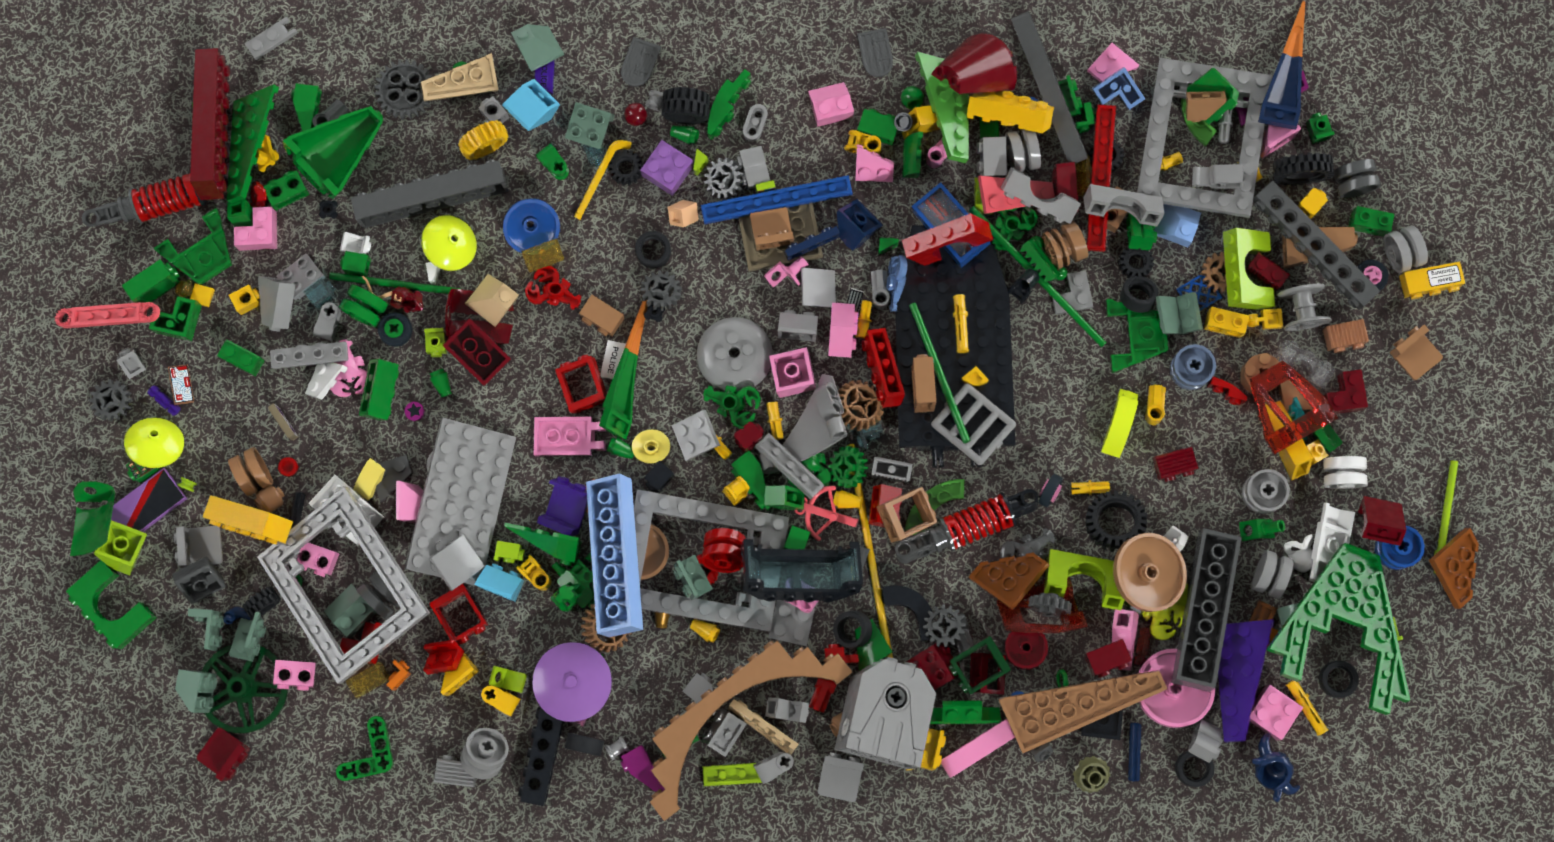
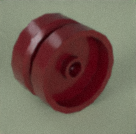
M1020 626L1008 635L1005 641V653L1013 666L1021 670H1031L1044 662L1048 653V642L1045 635L1039 629L1033 626ZM1024 644L1030 646L1029 651L1023 650Z

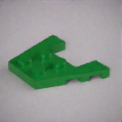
M217 208L202 216L212 233L182 253L178 254L169 239L154 247L156 252L199 285L204 284L232 266L220 212Z
M1113 299L1105 300L1107 317L1127 316L1130 354H1114L1110 356L1112 373L1168 351L1167 334H1163L1160 328L1158 311L1133 312L1127 309L1121 302L1114 301Z

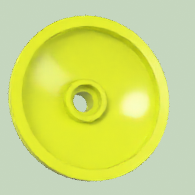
M450 215L438 216L432 219L422 232L421 245L427 259L436 267L447 271H456L466 267L473 260L477 249L476 238L469 225L460 218ZM451 237H454L456 242L452 241Z
M147 418L136 422L128 429L124 438V448L128 457L136 464L147 468H160L172 464L180 457L184 449V437L181 430L174 423L162 418Z

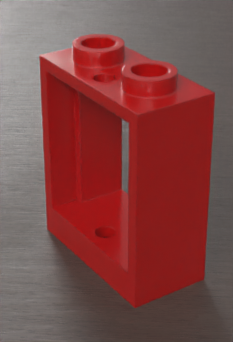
M580 356L577 358L578 361L562 363L560 368L555 369L570 413L582 412L605 401L607 391L597 362L592 356ZM588 364L598 393L574 402L564 373Z
M463 583L429 603L449 639L456 641L459 645L466 643L469 640L468 637L472 634L478 635L486 630L485 626L489 625L467 586ZM465 595L480 623L456 637L440 609Z

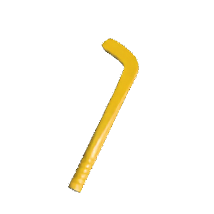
M617 140L609 146L574 215L575 218L581 220L615 151L630 149V141Z

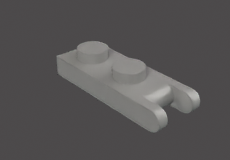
M288 17L278 21L245 43L255 60H258L298 33L296 29L288 32L284 25L290 21Z

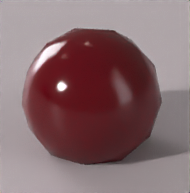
M632 103L625 108L624 118L628 124L639 126L646 121L647 112L640 103Z

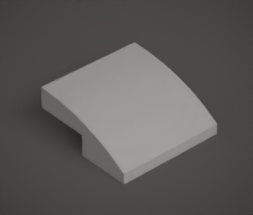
M464 535L457 537L449 545L440 549L429 558L451 591L485 567Z

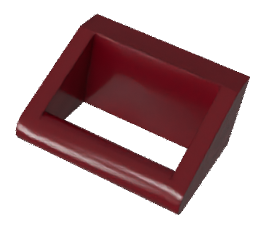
M971 653L969 684L972 688L987 679L988 659H993L991 654ZM1005 674L997 678V690L987 689L986 685L974 693L1004 695Z

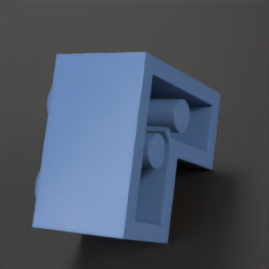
M1122 67L1091 88L1103 105L1119 95L1129 110L1145 100V97L1125 67Z

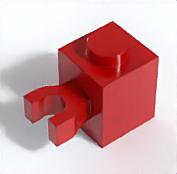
M829 644L828 648H824L825 658L830 654L834 656L839 654L846 664L859 662L858 654L845 655L844 647H840V644Z

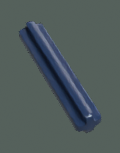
M1140 723L1130 724L1128 780L1135 782L1140 780Z

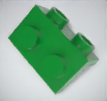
M1067 75V79L1058 83L1071 116L1074 117L1081 115L1080 108L1083 105L1080 96L1076 97L1075 91L1078 90L1075 79L1071 80L1070 75Z

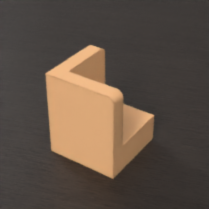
M681 200L668 206L670 225L686 227L699 219L697 202Z

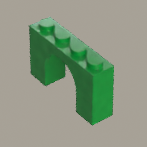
M100 560L66 592L69 595V601L82 609L80 613L83 617L95 624L93 628L99 634H104L107 638L105 640L106 643L113 649H123L157 617L145 603L139 602L120 619L109 621L104 618L98 608L99 596L119 574Z

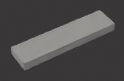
M770 433L756 444L755 448L810 500L825 486Z

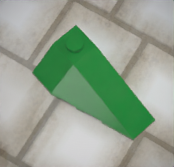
M505 523L504 527L555 559L560 560V564L565 566H571L572 563L577 564L582 544L579 538L555 532L551 535L544 530L535 529L534 531L529 527Z

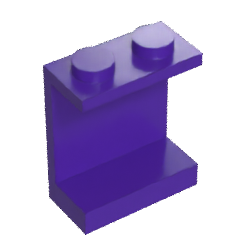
M558 476V478L551 479L549 484L554 485L546 514L540 515L537 523L564 535L575 536L579 534L588 505L587 489L582 484H572L569 482V479Z

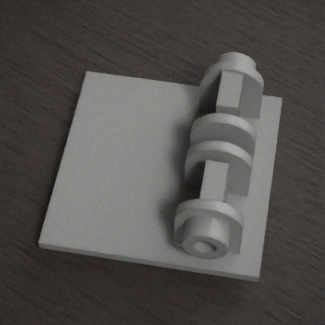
M307 253L276 276L278 279L296 284L293 297L295 301L297 299L300 300L307 294L305 290L309 293L308 288L310 286L314 289L313 284L317 286L324 282L323 279L326 278Z

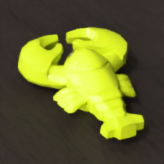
M1174 604L1165 610L1157 612L1144 611L1142 615L1146 621L1151 616L1153 617L1150 625L1152 636L1161 641L1173 637L1176 630L1169 633L1166 632L1172 626L1159 624L1160 622L1170 621L1171 611H1173V621L1175 624L1178 623V618L1180 617L1181 620L1177 627L1181 628L1185 606Z

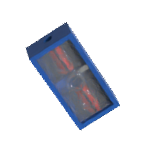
M941 182L911 206L912 212L928 230L968 214ZM990 241L979 246H974L967 242H958L943 246V248L962 268L989 246Z

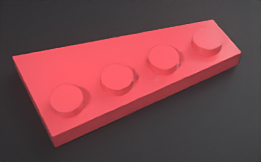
M978 176L984 214L1025 207V205L1020 203L1021 199L1017 197L1011 199L1003 194L1004 191L1001 189L1005 178ZM1030 180L1033 195L1040 199L1055 197L1052 182Z

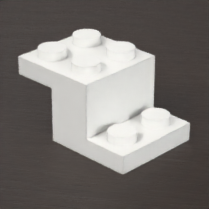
M336 475L309 502L310 506L316 509L345 486L348 487L374 528L384 518L381 513ZM344 521L341 523L342 527L346 525ZM352 532L346 535V537L359 546Z

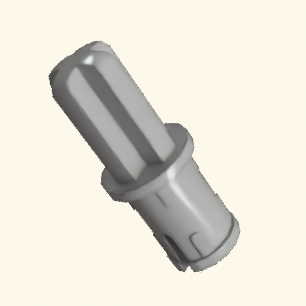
M1233 109L1223 113L1220 122H1218V141L1221 144L1229 143L1230 128L1233 127L1231 122Z

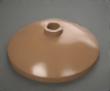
M652 524L649 531L641 580L657 575L666 565L669 556V545L665 535Z

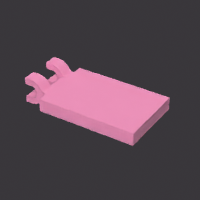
M534 417V456H592V450L606 451V443L604 441H595V431L606 432V430L599 426L600 422H592V417Z

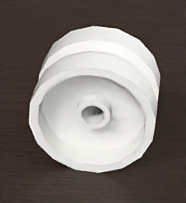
M1339 456L1323 459L1324 471L1331 473L1324 476L1325 488L1353 489L1368 486L1367 475L1359 473L1367 469V459L1365 457Z

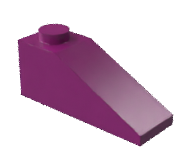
M643 745L621 756L623 760L620 763L625 772L629 771L632 776L655 792L659 789L662 792L665 790L651 771L654 768L653 763Z

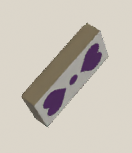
M274 403L268 407L269 411L287 438L293 441L297 439L298 435L280 408Z

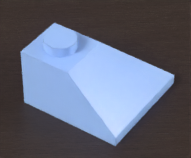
M1164 204L1165 214L1158 226H1155L1154 232H1157L1158 237L1188 248L1199 225L1201 213L1190 208Z

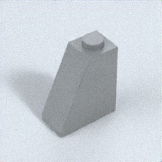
M259 276L258 285L262 324L268 326L271 331L280 332L281 329H288L296 284L275 277Z

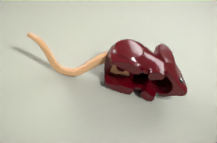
M362 276L366 281L369 292L373 293L367 278ZM397 287L390 292L378 296L381 299L392 296L390 304L397 309L404 308L406 313L423 309V296L419 291L412 293L408 288Z

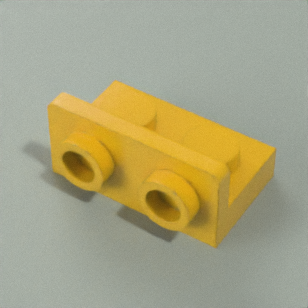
M929 728L921 768L933 771L940 766L942 755L939 754L941 747H944L946 741L944 730L937 731Z

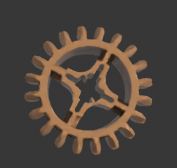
M852 380L838 389L844 408V413L841 416L845 421L844 425H850V430L856 427L858 432L862 428L864 431L873 428L881 420L880 417L884 413L880 401L877 400L876 392L873 390L874 385L869 387L868 381L862 384L861 380L856 382ZM848 394H850L851 397L849 405H847ZM869 406L871 407L870 417H868V415H867V413H868V409H867V408H868Z
M595 604L590 605L591 610L585 611L588 616L582 617L585 624H582L581 628H584L585 631L581 634L587 636L585 642L590 643V647L596 648L600 652L603 650L604 652H610V649L616 651L617 646L623 647L622 641H629L626 637L627 634L606 637L607 641L604 642L598 638L595 624Z

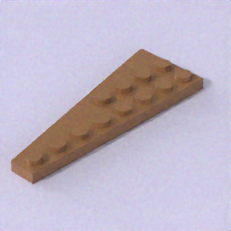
M1155 670L1002 697L998 700L1021 752L1025 753L1165 691L1167 687L1160 671Z

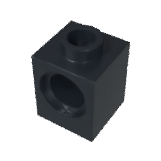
M659 461L644 477L647 481L645 485L651 491L657 490L660 493L675 475Z

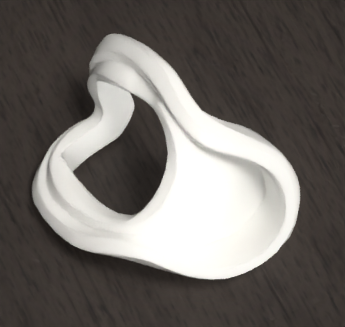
M1312 534L1306 536L1303 543L1289 541L1284 544V551L1288 558L1294 561L1293 568L1299 572H1307L1311 569L1313 561L1311 560ZM1293 546L1299 548L1300 550L1292 551L1291 547Z

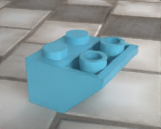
M533 79L519 87L502 106L524 128L530 131L550 121L560 104Z

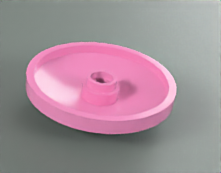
M1166 649L1148 658L1138 673L1159 670L1167 690L1144 699L1139 704L1145 714L1156 723L1170 728H1183L1195 724L1208 713L1214 701L1215 689L1208 692L1171 683L1177 649Z

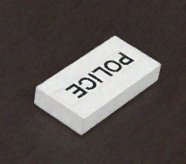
M608 340L601 369V377L603 379L613 380L626 346L625 343Z

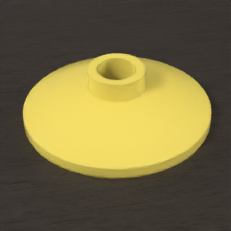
M658 430L642 431L632 442L634 456L644 463L662 461L670 451L668 437Z

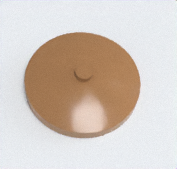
M1143 533L1129 538L1118 549L1113 563V576L1119 593L1127 603L1138 610L1145 612L1165 610L1173 606L1184 592L1187 570L1183 556L1169 539L1159 534Z

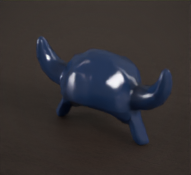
M1266 733L1258 744L1260 757L1254 758L1252 763L1255 764V776L1258 782L1265 788L1273 790V800L1279 802L1282 792L1287 795L1295 794L1300 789V785L1292 786L1289 783L1294 774V767L1286 754L1279 751H1271L1269 744L1271 734Z

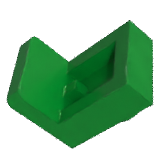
M1091 102L1083 103V107L1080 108L1082 122L1075 123L1079 133L1089 132L1095 124L1096 111L1095 108H1092Z

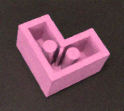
M272 207L253 208V226L234 227V246L239 251L277 249V212Z
M832 303L828 356L851 358L852 350H856V339H853V335H857L858 312H855V304Z

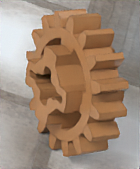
M1220 252L1219 256L1213 253L1212 259L1208 257L1205 260L1206 263L1202 265V268L1205 270L1200 275L1205 276L1202 282L1209 283L1206 288L1212 286L1214 287V293L1217 289H1220V293L1223 294L1225 289L1227 290L1226 274L1222 276V273L1218 271L1222 269V272L1226 273L1224 253ZM1217 262V267L1210 268L1213 263Z

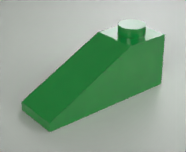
M296 83L295 89L291 93V99L293 100L302 131L315 127L313 118L318 114L322 91L318 86Z

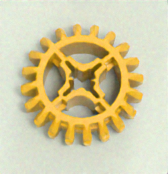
M489 121L467 131V134L463 135L459 140L458 145L466 159L477 160L498 150L507 142L509 136L501 121Z

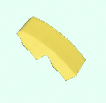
M370 458L363 467L353 490L369 501L374 495L376 486L382 481L385 469Z

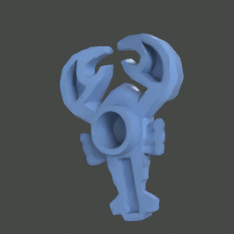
M903 255L894 256L889 262V276L886 288L889 294H891L890 312H898L897 302L906 283L908 266L907 259Z

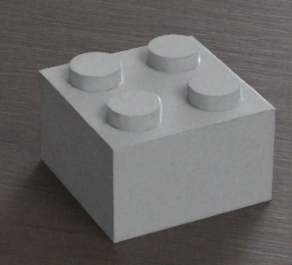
M983 137L979 139V142L976 143V153L980 154V161L977 162V173H980V176H1006V137Z

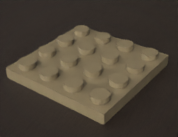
M813 203L787 208L794 243L804 242L806 237L813 234L815 236L819 235ZM750 216L738 218L749 272L772 268L778 262L784 265L792 264L799 258L787 260L785 250L789 245L756 251ZM820 246L801 256L806 261L823 258L822 248Z

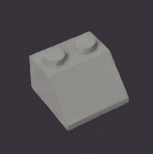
M785 310L784 313L780 312L778 338L816 342L818 316H814L815 314L812 312H803V314H796L792 310Z

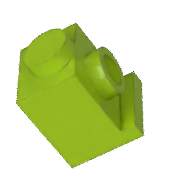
M444 328L424 329L426 353L431 355V357H442V354H447V350L442 346L447 340L446 330ZM437 339L438 343L436 345H432V341Z
M497 541L494 560L500 562L502 558L503 562L514 564L515 561H523L525 550L522 549L521 544Z

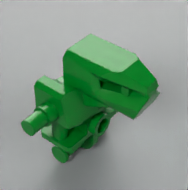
M590 552L585 559H588L592 563ZM580 559L577 560L578 563L570 571L566 570L558 562L552 565V568L560 577L557 580L560 587L551 595V600L563 612H569L576 604L582 609L587 607L591 609L590 605L595 604L593 572Z

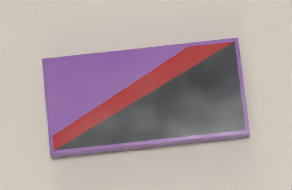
M163 468L114 504L111 520L144 532L188 498L181 488L177 486L178 484L167 469Z

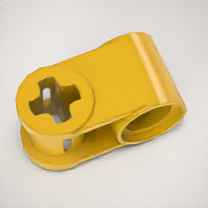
M857 130L849 131V140L844 147L846 151L857 154V144H860L864 149L880 154L881 141L878 137ZM873 143L876 144L878 147L874 150H871L868 148V145Z
M738 476L734 481L725 486L722 492L736 506L747 496L750 488L747 482L741 476Z
M531 555L528 556V559L521 566L516 567L537 589L544 591L551 586L550 576ZM541 576L546 577V583L539 586L537 584L538 578Z
M487 686L481 693L482 699L486 703L508 716H512L521 700L495 686ZM495 690L494 695L496 697L489 700V695L486 694L487 691Z

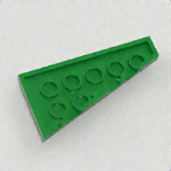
M274 84L233 101L227 201L232 204L246 199L252 180L250 172L252 166L256 165L258 160L255 157L257 149H261L269 123L267 116L269 110H273L274 107L272 99L274 93L277 94L279 87Z

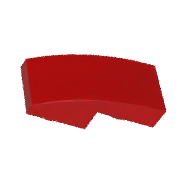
M1212 377L1208 382L1207 387L1212 388L1213 392L1223 393L1225 391L1224 399L1229 400L1230 404L1240 405L1247 401V396L1242 391L1222 379Z

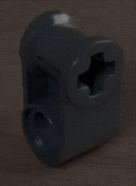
M1027 269L1008 290V293L1016 297L1021 305L1030 296L1032 290L1039 282L1038 273L1033 269Z

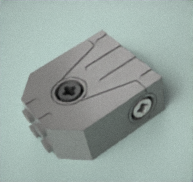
M886 657V659H880V661L870 664L851 676L834 750L904 769L921 768L923 751L936 697V692L923 670L916 668V664L909 662L901 664L895 658Z

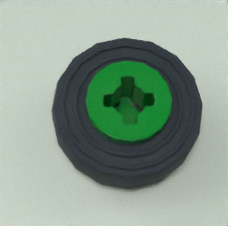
M394 312L385 315L378 325V335L381 340L388 346L393 347L402 346L407 343L413 331L411 322L401 313Z

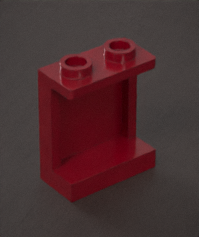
M1363 496L1358 509L1359 514H1363L1364 517L1361 537L1401 546L1406 533L1402 504Z

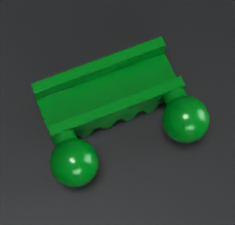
M1033 236L1022 245L1020 251L1027 252L1025 258H1032L1030 264L1036 263L1034 269L1041 270L1039 276H1046L1044 282L1060 281L1066 278V268L1063 266L1058 270L1057 266L1053 264L1042 250L1044 241L1040 236Z

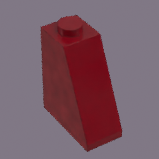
M1075 162L1056 164L1051 174L1055 197L1062 192L1078 200Z

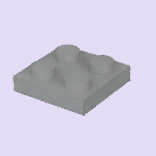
M702 410L672 425L685 461H689L720 446L706 410Z
M777 600L769 638L806 647L815 608L810 613H805L788 602Z

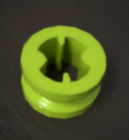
M181 477V483H178L177 486L194 492L193 487L197 486V483Z

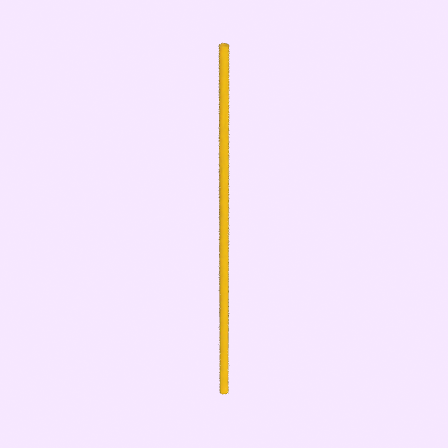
M849 444V445H847V446H852V448H855V445H854V444ZM857 483V487H854L855 494L863 497L862 507L858 508L865 547L870 549L867 560L880 631L891 648L862 484ZM891 653V654L887 655L886 657H891V658H893V654Z

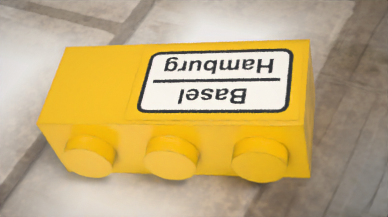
M1460 261L1407 271L1399 276L1404 298L1411 297L1412 300L1423 297L1422 294L1429 293L1430 296L1441 294L1443 290H1448L1449 293L1460 290L1459 287L1465 284Z

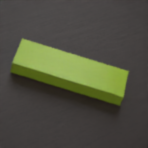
M756 763L703 766L704 786L762 782L754 768Z

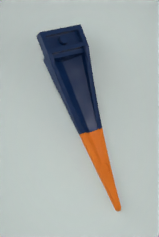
M1305 1L1301 4L1263 100L1259 123L1293 130L1297 128L1301 111Z

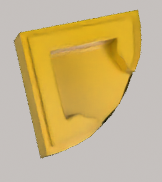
M977 366L961 379L964 383H969L972 386H981L989 381Z

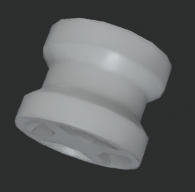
M650 90V98L646 101V107L662 111L663 93Z

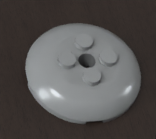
M730 317L719 320L707 328L699 340L697 347L699 369L704 378L720 390L725 391L727 385L736 387L735 392L746 386L755 387L766 377L771 367L769 356L773 355L770 339L759 325L748 319ZM733 349L739 350L740 352L739 356L736 358H733L729 355L730 351Z

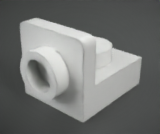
M1172 526L1163 537L1169 539L1181 551L1185 547L1189 536L1175 526Z

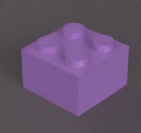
M661 140L640 171L644 178L673 196L694 167L691 158Z

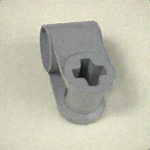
M331 302L325 303L322 306L314 326V336L330 341L334 340L341 318V310L338 306ZM333 309L335 313L329 315L328 310L332 311Z
M777 752L756 763L754 768L762 784H765L792 768L794 760L788 753ZM781 757L786 758L784 765L780 764L782 761Z

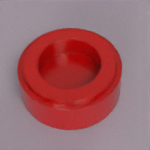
M285 457L280 460L278 470L282 475L291 477L297 473L298 463L291 457Z

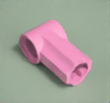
M942 138L928 151L926 163L931 168L940 167L947 158ZM931 155H938L940 159L934 160L931 158Z

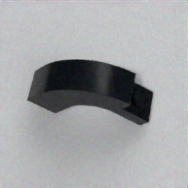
M892 585L882 587L884 607L904 606L910 609L917 618L920 642L929 641V637L925 636L928 630L923 629V626L927 625L924 618H930L928 611L932 612V609L925 598L915 590L905 586Z

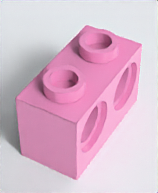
M307 543L300 549L301 552L297 555V561L303 564L305 571L307 568L314 569V574L322 577H325V574L332 575L339 553L311 543ZM308 551L310 557L307 561H303L302 554ZM327 558L328 564L321 568L320 560Z
M275 660L273 685H277V689H289V686H296L297 690L309 691V687L313 688L316 663ZM282 670L289 671V679L281 680L278 677L279 672ZM303 671L310 674V679L306 682H302L298 678L299 674Z

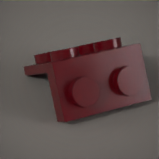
M935 643L906 661L916 664V668L923 670L934 690L958 676H953L948 667L951 665L949 661L953 659V656L950 653L949 646L945 648L944 643H941L939 647Z
M217 728L197 755V760L216 773L215 777L218 780L228 781L236 774L239 764H242L247 759L251 748L223 728Z

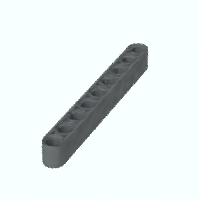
M1026 11L1011 18L1042 98L1049 106L1054 107L1052 123L1068 162H1075L1076 164L1087 159L1086 150L1030 12Z

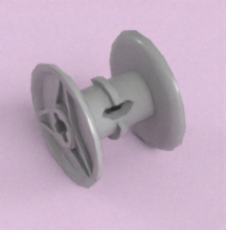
M1325 284L1301 285L1283 290L1277 294L1281 299L1293 298L1295 306L1293 307V312H1296L1297 321L1288 323L1284 327L1285 331L1310 329L1332 321L1328 316L1316 317L1315 308L1317 304L1313 302L1312 294L1322 291L1325 288Z

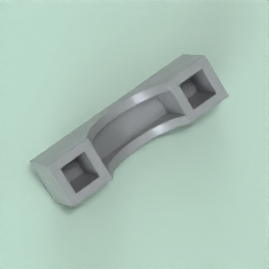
M1012 167L1010 168L1001 186L1005 196L1011 199L1017 197L1021 199L1020 203L1027 207L1033 205L1038 208L1037 211L1045 216L1049 213L1055 216L1054 220L1061 224L1065 222L1070 224L1081 205L1078 200L1062 192L1051 199H1040L1033 195L1031 191V178Z
M1090 184L1083 197L1086 214L1104 217L1108 210L1121 209L1132 214L1140 224L1156 227L1165 214L1162 197Z

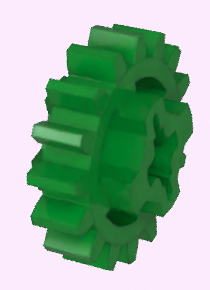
M852 446L840 447L839 451H834L835 458H830L832 465H828L829 468H832L831 475H834L832 481L838 482L837 486L844 488L857 487V483H863L861 477L867 476L864 470L868 469L864 465L868 460L862 458L864 453L859 452V448H852Z

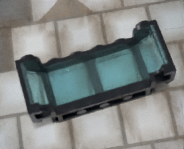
M743 539L740 548L741 556L743 557V591L759 600L769 602L775 600H785L786 602L804 600L805 602L824 601L830 603L859 593L863 586L859 542L850 541L849 549H842V546H838L837 550L762 549L761 544H757V547H754L753 539Z

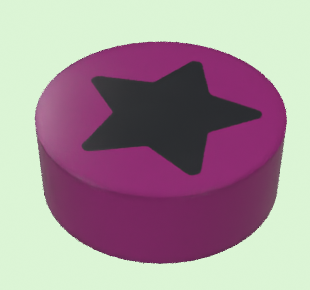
M410 402L405 407V415L409 420L416 422L424 417L425 410L420 403Z

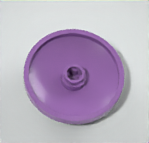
M575 642L563 643L548 650L538 661L533 674V692L541 708L550 716L567 722L582 721L599 712L607 702L612 687L610 668L603 656L592 647Z

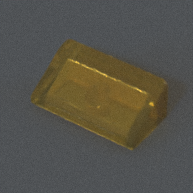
M1087 155V159L1075 164L1078 196H1084L1090 185L1089 155Z
M557 238L521 251L529 272L564 260Z
M378 662L345 682L356 699L389 681L388 678L390 676L383 663Z

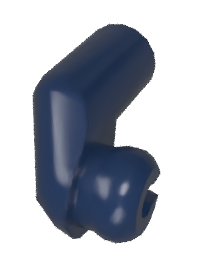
M235 606L224 613L223 621L226 624H232L238 618L251 620L244 608Z

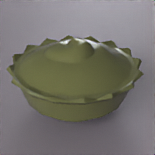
M1085 757L1084 760H1080L1079 764L1075 766L1073 781L1082 791L1089 793L1097 792L1108 783L1110 767L1107 766V762L1103 761L1101 757Z

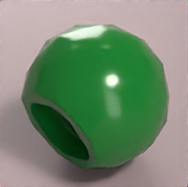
M908 86L901 93V102L908 109L920 107L924 102V93L919 87Z

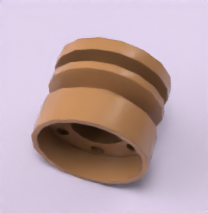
M1072 221L1070 224L1061 225V234L1055 228L1051 230V233L1046 231L1042 234L1045 252L1053 264L1057 266L1058 270L1063 267V264L1065 266L1070 265V257L1074 262L1088 258L1086 241L1075 221Z

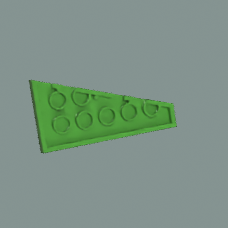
M917 52L915 58L916 61H919L921 67L919 70L920 74L925 79V89L932 111L937 117V127L941 129L943 135L942 142L947 158L966 163L969 160V118H967L969 93L959 94L950 88L947 79L940 81L931 75L933 70L944 60L943 58Z

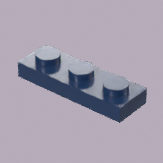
M831 226L827 227L819 235H810L804 239V242L799 244L795 242L787 246L785 250L787 260L790 261L839 238L840 232L837 226L834 228Z

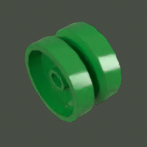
M351 284L346 293L354 301L342 299L338 308L356 321L376 328L380 318L372 311L384 313L388 303L373 293Z

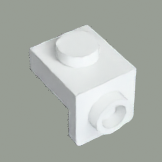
M344 232L339 251L361 254L369 253L371 248L370 236L362 237Z

